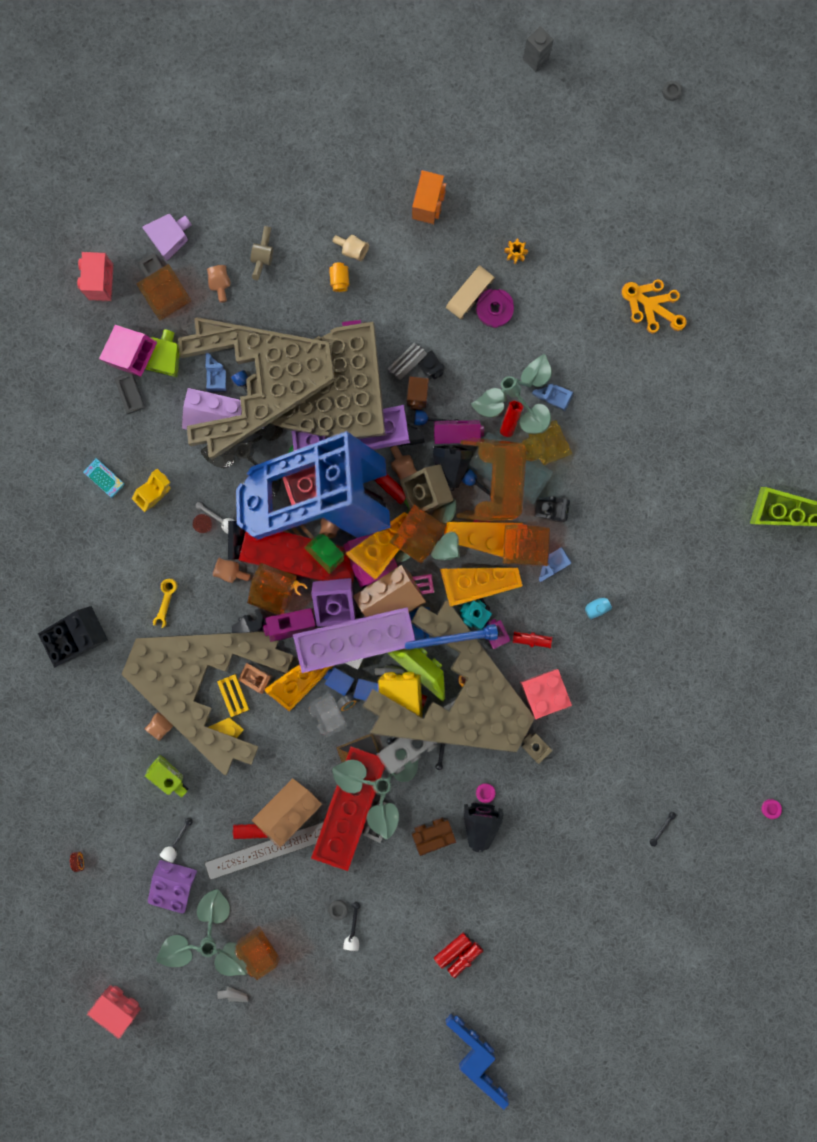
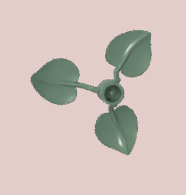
M543 354L532 361L524 369L521 375L522 381L512 376L505 377L501 382L502 390L498 388L487 390L481 397L471 403L472 407L480 415L493 418L504 411L505 405L503 402L507 401V395L509 397H517L528 411L520 419L522 430L529 434H538L546 431L551 423L549 409L543 404H536L530 409L520 396V385L529 388L532 385L542 387L549 382L552 376V369L547 356Z
M454 498V501L435 509L432 514V524L435 526L439 525L443 533L438 543L432 547L420 541H414V536L411 534L394 556L396 563H401L410 558L415 549L414 545H420L432 550L431 555L436 560H452L459 557L458 535L455 532H448L444 535L445 530L443 528V525L451 522L455 515L456 500Z
M404 750L396 752V757L399 760L405 758L406 753ZM348 760L332 768L334 780L345 792L357 793L361 790L362 783L372 785L374 791L381 795L380 806H373L368 811L367 823L374 832L384 839H389L395 832L399 822L397 807L392 803L383 804L385 794L391 788L390 780L393 775L399 782L412 780L418 770V760L413 763L409 761L404 764L405 769L398 774L393 772L389 774L387 779L380 778L375 782L364 780L366 768L360 761Z
M215 889L205 894L197 906L198 919L202 922L209 921L208 936L202 939L200 947L188 945L187 939L181 935H172L163 942L156 958L158 963L168 967L185 966L192 960V952L189 949H194L197 952H201L205 957L217 954L214 964L216 970L222 975L247 974L248 961L243 948L237 943L228 942L224 945L223 950L220 948L216 949V942L211 938L212 922L222 923L228 918L230 913L229 903L220 890Z

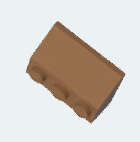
M402 565L353 596L365 617L406 607L410 613L426 603L411 573Z
M292 778L251 821L280 848L322 804L305 787Z

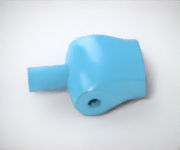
M607 598L596 599L585 607L589 619L599 617L612 609Z

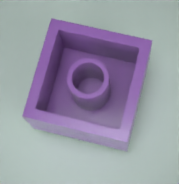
M351 578L313 582L312 598L317 627L356 620Z

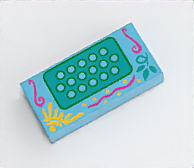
M97 458L83 472L111 498L125 485Z

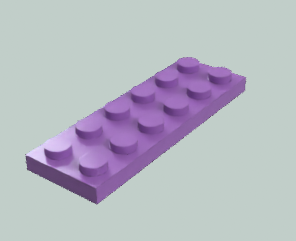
M404 405L383 409L386 435L359 439L373 450L410 443ZM292 431L294 451L330 438Z
M407 607L293 635L302 673L404 649L406 642L415 641Z

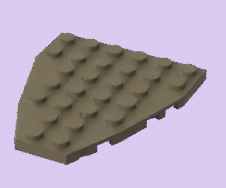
M374 322L337 327L330 330L331 332L323 337L318 336L314 338L315 340L329 342L331 345L335 381L269 424L291 431L330 438L344 432H349L357 439L386 435ZM253 374L246 379L248 395L259 393L257 375Z

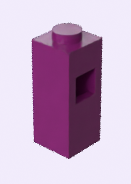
M480 420L434 421L435 444L481 443V437H484V426H481Z
M311 608L267 617L266 625H263L265 636H269L270 642L291 638L294 634L315 630Z

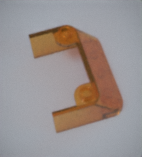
M469 438L461 440V444L479 446L478 453L480 459L487 463H493L490 501L478 503L475 511L466 510L457 513L456 518L497 521L514 520L520 517L523 508L526 464L525 446L520 442Z

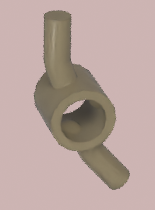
M264 226L261 244L254 243L252 246L251 262L256 263L252 275L254 280H259L263 265H271L273 247L268 246L271 227Z

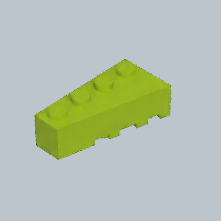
M760 487L750 524L817 526V501L768 487Z

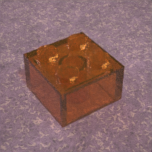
M169 264L136 283L160 321L192 302Z
M414 504L389 542L422 563L431 553L446 525Z
M522 524L505 525L503 564L533 567L548 566L550 528Z
M260 563L252 578L247 603L277 615L285 614L291 601L297 576Z
M260 926L241 937L235 946L237 957L245 962L247 965L246 971L250 977L254 976L256 981L277 968L280 957Z

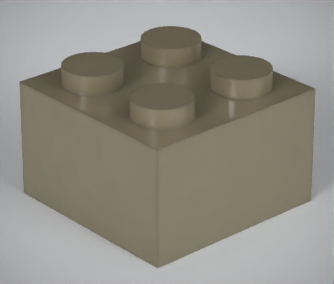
M441 464L426 467L400 480L412 516L428 513L454 501Z

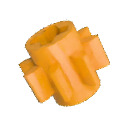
M518 238L516 242L512 243L509 241L508 246L510 248H505L504 253H509L507 261L512 259L514 264H516L517 260L520 259L523 262L525 259L523 255L528 254V250L524 249L526 242L521 243ZM513 249H514V250H518V249H519L520 252H519V253H518V252L513 253Z

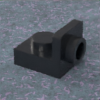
M432 350L418 363L429 380L431 378L435 380L443 375L442 371L445 366L443 363H440Z

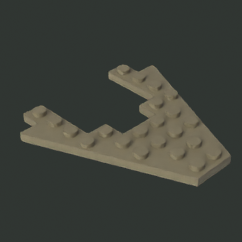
M194 318L196 334L178 338L179 354L182 358L235 347L236 362L238 364L255 361L259 393L240 397L242 415L187 426L188 444L196 446L207 443L208 456L211 460L217 458L335 381L331 345L326 341L203 318Z
M447 600L444 601L437 615L420 606L411 620L412 625L432 637L471 632ZM477 639L446 644L459 652L451 670L467 679L450 711L432 702L425 716L421 718L374 689L371 690L362 706L379 717L370 732L374 735L507 752L518 751L535 719Z
M264 632L136 638L121 675L223 775L227 776L233 759L252 765L259 747L205 727L212 708L194 701L208 666L227 672L234 654L286 674L294 656L277 650L276 648L280 640L270 642L269 636H265Z

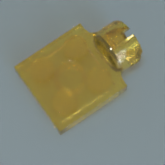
M557 420L551 421L548 429L543 433H528L529 438L523 440L519 446L520 453L524 451L528 453L522 456L523 459L530 462L538 459L542 462L543 466L573 454Z

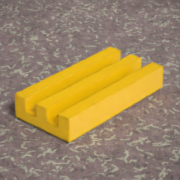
M236 674L217 681L231 717L250 710ZM230 680L234 681V684L236 686L239 697L244 707L243 709H241L239 706ZM225 682L227 684L228 690L230 692L235 708L237 710L235 712L233 711L230 700L223 685V683Z

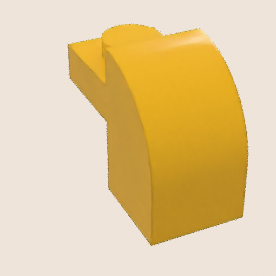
M157 468L151 473L148 481L136 489L132 500L146 512L171 489L169 484L171 482Z

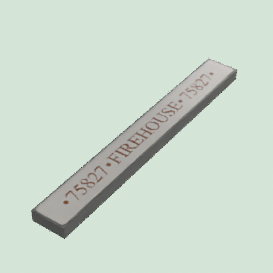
M324 821L298 829L280 848L268 839L204 861L209 880L211 881L316 845Z

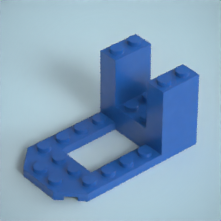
M349 432L341 433L251 467L247 472L249 476L243 484L240 483L236 489L237 525L256 539L322 517L356 538L391 528L389 509L365 495L363 483L386 476L385 458ZM315 466L317 497L273 512L272 481Z

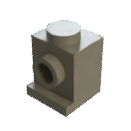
M531 733L527 734L522 741L521 747L538 764L552 752L551 748L536 733L533 735ZM534 744L539 745V749L537 751H534L532 749V746Z

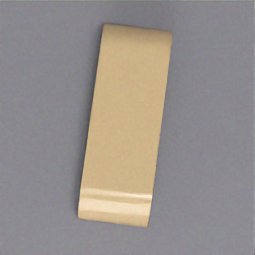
M479 266L449 301L446 308L461 320L464 313L472 308L476 303L474 301L486 291L487 285L491 284L495 277L482 266Z

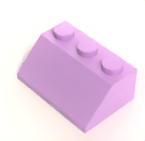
M188 388L183 406L182 429H187L189 425L242 415L241 401Z

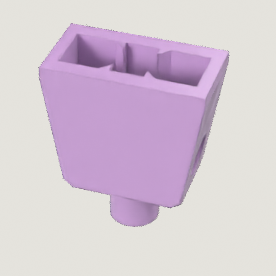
M167 214L142 228L167 261L188 241L183 231L189 228L191 223L186 216L176 222L171 214Z

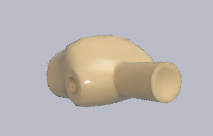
M350 235L347 240L338 236L333 238V243L342 246V254L349 258L362 261L369 249L367 242L361 241L354 235Z

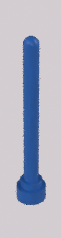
M492 624L479 631L408 641L405 643V648L415 649L485 638L489 641L497 640L498 631L496 625Z

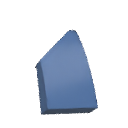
M206 353L207 392L226 391V371L223 365L214 360L209 353Z
M553 384L532 392L537 398L564 411L573 396V392L557 385L553 386Z
M562 547L546 556L543 560L539 577L540 582L572 563Z

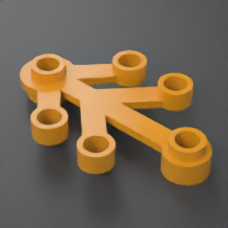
M657 279L651 284L638 286L634 282H628L622 288V296L630 303L631 320L633 323H640L643 319V313L638 308L637 301L644 305L648 323L647 331L654 334L659 329V324L655 321L653 311L670 321L673 330L681 331L684 329L687 323L684 316L674 315L659 305L665 302H676L680 297L677 290H671L668 294L648 298L642 293L650 291L660 292L664 287L663 281ZM654 284H660L661 288H655ZM628 289H634L635 293L630 294ZM674 293L676 299H672L670 294ZM635 314H638L640 316L639 320H636L634 318ZM680 319L682 321V325H678L676 323V320ZM650 325H655L656 330H651Z

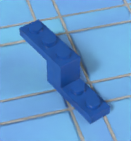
M450 1014L446 1018V1025L472 1048L459 1063L460 1070L504 1110L509 1105L507 1092L500 1086L498 1088L492 1084L493 1080L491 1077L484 1073L495 1060L493 1047L487 1042L483 1044L479 1040L480 1036L473 1029L468 1030L464 1026L465 1022L458 1015L454 1017Z

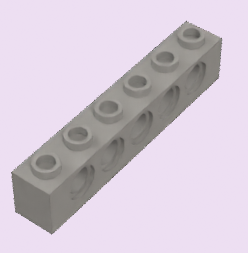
M453 700L443 708L447 711H450L455 700ZM398 738L376 755L390 774L393 772L398 774L405 769L404 764L409 761L413 763L421 758L420 753L424 750L429 752L437 746L436 742L421 741V747L416 749L412 745L413 739ZM400 748L406 753L405 758L402 760L396 757V752Z

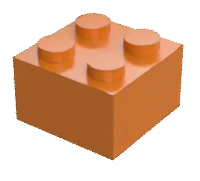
M424 170L421 171L412 206V219L434 224L435 219H439L447 183H444L443 175Z

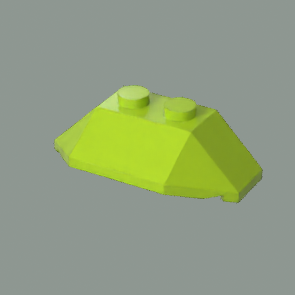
M421 647L415 649L404 648L388 652L408 672L420 674L421 683L440 700H445L444 673L440 669L443 665L435 658L431 661L426 656L428 654L426 650Z

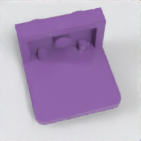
M160 860L152 876L148 903L178 913H184L197 870Z

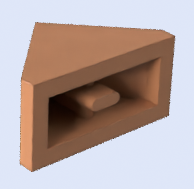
M246 663L238 680L258 693L264 694V689L269 686L273 676Z

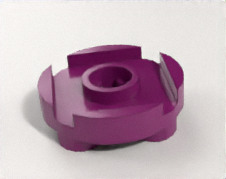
M501 289L485 291L477 302L476 312L479 320L484 325L492 328L504 326L513 316V299L506 291ZM498 304L500 306L498 308L499 312H492L491 305L496 306Z

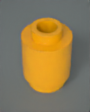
M340 262L334 263L329 268L330 285L334 292H345L349 286L348 266Z

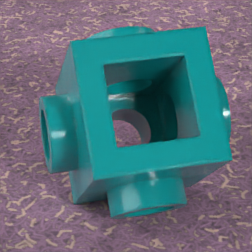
M473 600L463 604L460 609L462 612L460 618L463 619L467 627L472 628L473 626L477 630H481L492 613L485 609L486 605L479 600H476V602Z

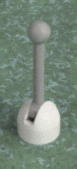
M197 502L196 508L202 509L221 522L222 530L228 534V521L235 520L231 518L223 520L205 508L201 502Z

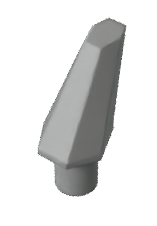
M385 665L384 668H375V675H384L386 672H395V675H403L406 669Z
M228 986L226 990L217 992L218 999L228 998V1001L249 1002L247 994Z

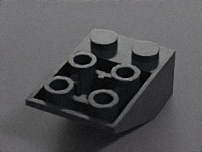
M92 606L76 610L38 633L54 668L108 641Z

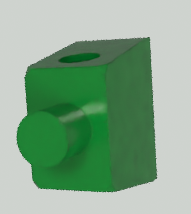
M318 534L304 547L329 574L344 561V554L325 534Z

